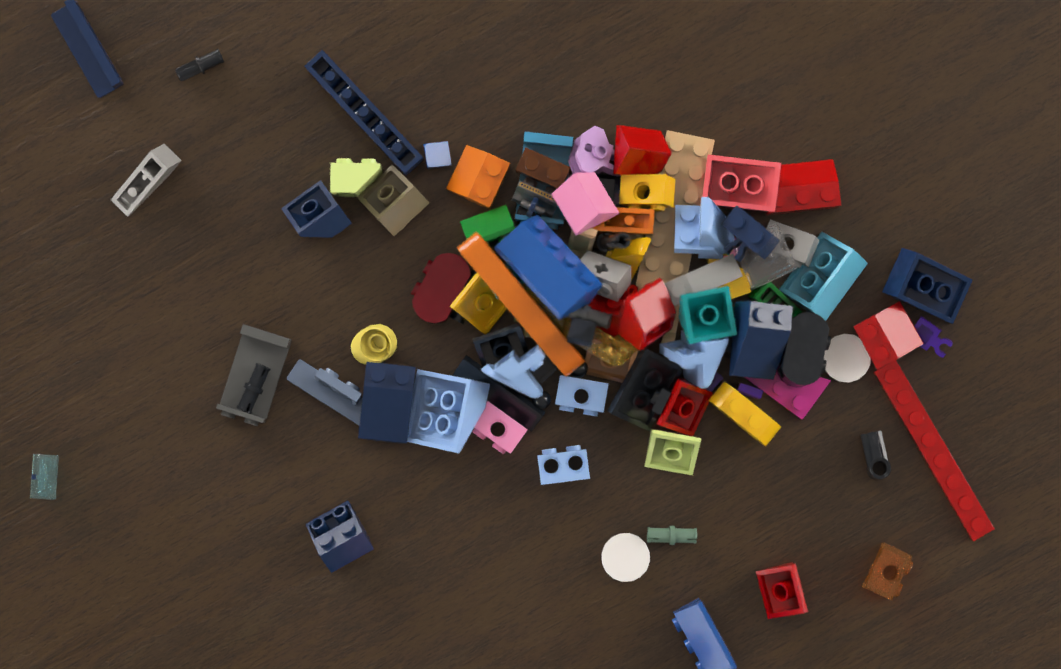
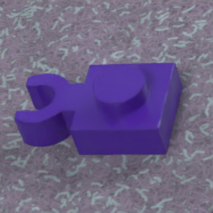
M921 316L914 326L924 343L920 347L927 351L932 346L935 353L944 358L946 354L941 351L940 345L947 344L951 347L953 342L948 338L938 337L942 330Z

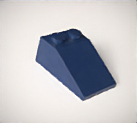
M902 248L882 292L953 324L973 279L917 252Z
M753 301L735 302L734 319L737 335L732 336L730 376L774 380L791 332L793 306Z
M366 362L358 439L407 444L416 367Z

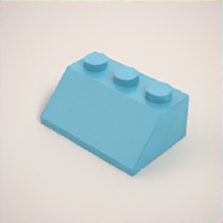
M821 232L817 237L819 243L810 266L802 265L801 268L795 267L779 290L807 312L818 314L826 321L868 263L854 249Z

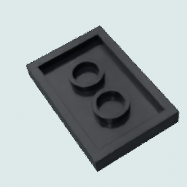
M643 348L639 351L607 411L612 415L650 431L659 415L652 411L654 404L650 403L655 391H661L664 386L672 390L684 368L652 350Z

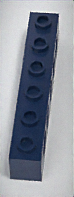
M323 50L304 66L405 176L424 160L421 154Z

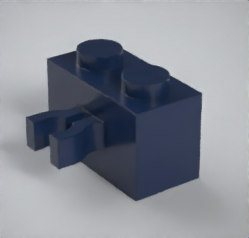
M737 205L721 224L736 236V239L727 244L724 250L730 254L734 248H738V254L734 258L739 262L744 258L748 248L765 260L780 242L778 238Z

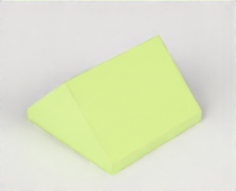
M651 429L645 467L693 475L701 438Z

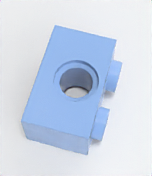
M560 375L555 404L560 405L559 410L574 412V408L584 409L583 414L598 417V412L604 413L608 383ZM579 389H583L588 393V400L583 404L577 403L574 399V394Z

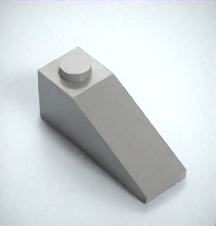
M165 144L151 150L112 197L111 201L127 217L130 216L166 180L182 160Z
M731 254L664 284L673 305L678 306L680 295L718 288L743 275L734 258V254Z

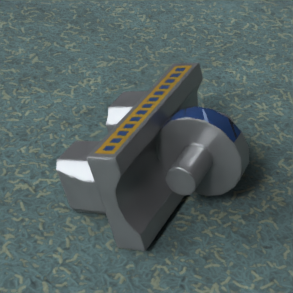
M526 177L523 182L519 181L511 201L528 209L526 216L529 218L533 212L552 218L557 207L552 197V193L556 189L550 186L546 187L544 192L536 188V180L530 177Z

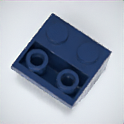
M348 500L306 523L317 552L331 573L374 549L363 525Z

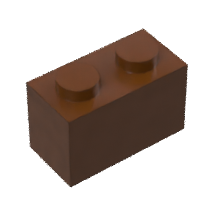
M526 147L516 167V173L535 179L536 182L558 189L565 182L570 171L569 166Z

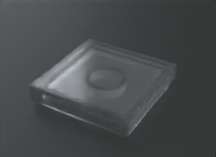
M777 223L766 228L780 240L767 258L764 260L752 249L748 248L740 262L753 290L797 269ZM734 248L736 254H738V248Z

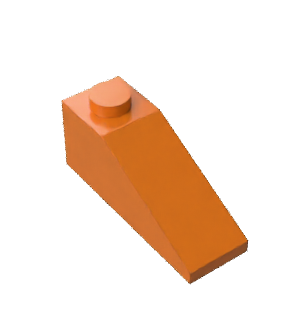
M616 207L619 211L618 215L592 227L598 230L596 235L605 232L610 234L624 232L628 235H653L655 209Z

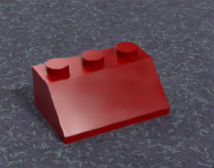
M833 159L781 165L775 212H765V216L840 207L839 181Z

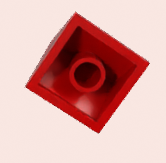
M616 125L613 174L655 175L662 172L672 154L660 130Z
M679 376L657 424L693 437L713 392L705 388L701 389Z
M790 562L756 571L768 619L808 612L795 563Z

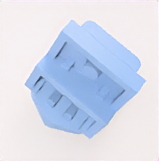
M701 197L700 206L675 205L674 253L698 254V258L722 259L723 254H728L724 248L727 244L733 242L735 238L730 231L721 225L727 216L709 197Z
M681 330V340L659 344V353L669 358L670 361L679 364L681 368H684V378L703 389L710 386L729 338L723 337L688 344L684 331Z
M538 344L521 357L515 350H512L496 363L485 365L481 371L531 398H539L543 395V388L529 369L534 371L544 363L545 352Z

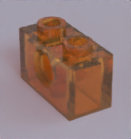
M882 542L862 587L892 601L893 597H898L902 590L903 584L900 582L904 574L908 575L913 566L912 556ZM887 566L895 568V575L891 579H886L883 575V571Z

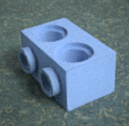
M581 445L566 447V452L557 453L556 448L542 450V455H537L541 485L590 479L586 449L581 450ZM572 456H579L582 459L583 464L580 469L573 470L569 467L568 461ZM554 459L558 462L556 472L548 473L545 471L544 463L546 460Z

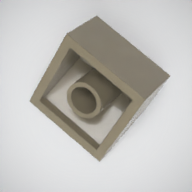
M393 165L357 197L393 236L401 231L429 204L417 188Z

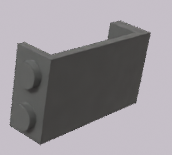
M243 324L238 349L221 402L217 404L216 409L222 410L221 415L232 419H235L236 415L245 417V423L258 426L259 422L266 423L292 339ZM260 363L271 370L263 384V393L259 394L252 413L249 414L247 411L244 412L238 409L237 405H239L246 389L244 385L246 382H249L256 366L255 364Z

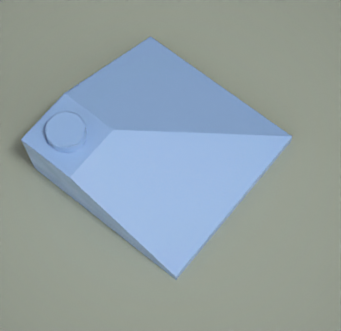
M417 369L407 442L460 453L485 409L490 384Z

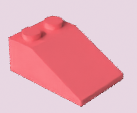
M708 155L702 197H709L719 208L734 209L737 205L742 210L775 212L781 163Z

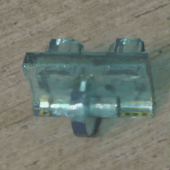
M33 454L30 498L56 500L59 455Z

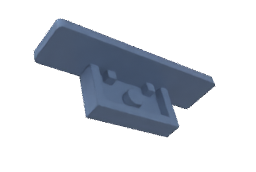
M299 359L287 376V380L359 425L362 394L358 392L360 388L349 381L345 384L338 379L339 375L329 368H326V370L319 368L317 370Z

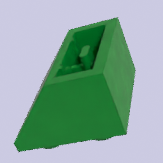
M506 205L460 221L466 239L475 232H478L488 245L495 241L500 243L515 229Z

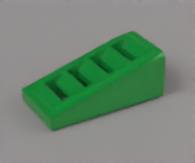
M762 279L748 295L753 302L767 303L775 295L776 298L771 304L779 305L783 302V305L793 306L792 318L802 313L768 279ZM768 289L769 291L760 299L761 295Z

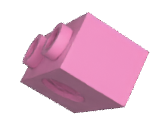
M487 401L485 409L472 432L483 440L488 437L494 441L492 447L504 455L506 451L511 454L528 429ZM501 422L505 426V432L502 436H494L491 433L493 423Z

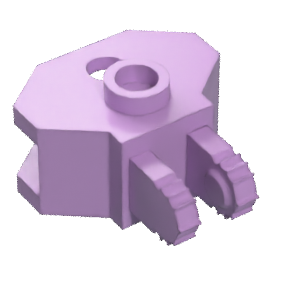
M594 126L574 140L568 160L573 174L591 172L599 174L604 172L613 176H621L613 174L614 165L609 163V160L614 161L615 150L613 145L609 144L604 129Z

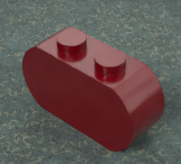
M453 253L440 254L435 257L434 261L429 260L423 270V273L426 274L422 283L417 281L411 292L414 295L412 300L414 311L425 322L438 324L448 320L453 311L450 305L471 278V272L466 261Z

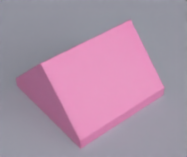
M595 172L574 173L552 193L553 199L575 236L619 214Z

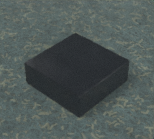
M572 318L567 342L592 347L597 323Z

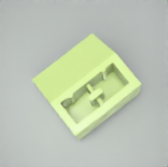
M339 158L337 163H331L330 193L334 197H358L383 173V167L380 163L376 162V159H361V163H353L351 159Z

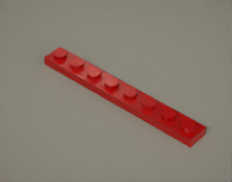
M895 360L874 371L879 383L971 540L975 541L994 530L995 528L897 361Z

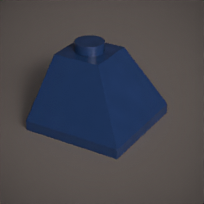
M321 180L281 208L300 237L332 238L352 224Z

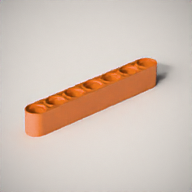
M475 232L457 247L463 257L564 376L567 377L585 362V359L572 343L567 342V337L478 232Z

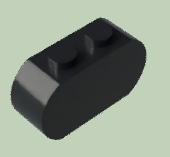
M804 312L792 318L791 332L777 369L780 379L789 386L804 387L817 381L820 375L825 372L826 360H824L825 350H828L830 347L831 336H828L829 326L827 322L818 314Z

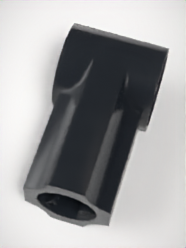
M882 430L860 435L868 476L874 480L886 478L891 472V465L887 458ZM875 462H880L884 465L885 471L883 475L878 476L873 472V464Z

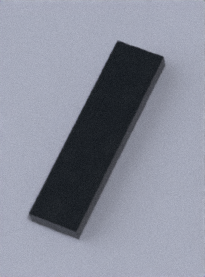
M466 355L452 376L490 384L487 401L532 432L546 412L537 408L515 389L481 371L483 367Z

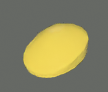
M381 324L370 325L360 330L351 343V352L354 358L365 365L366 362L381 363L386 361L394 354L397 348L395 333L388 326Z

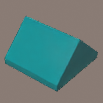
M729 286L680 295L678 319L688 344L737 335Z

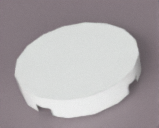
M851 334L833 337L829 349L825 350L824 360H826L825 371L838 382L847 383L856 381L865 375L870 366L871 358L860 338Z
M620 533L611 537L605 543L601 553L602 565L606 573L613 579L621 582L634 581L646 572L650 563V552L646 543L640 537L631 533Z

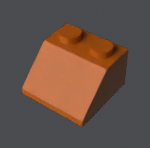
M466 145L446 190L490 210L511 165L509 162L490 153Z

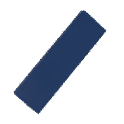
M66 0L64 1L66 6L52 13L51 17L96 96L102 98L123 86L124 83L77 1Z

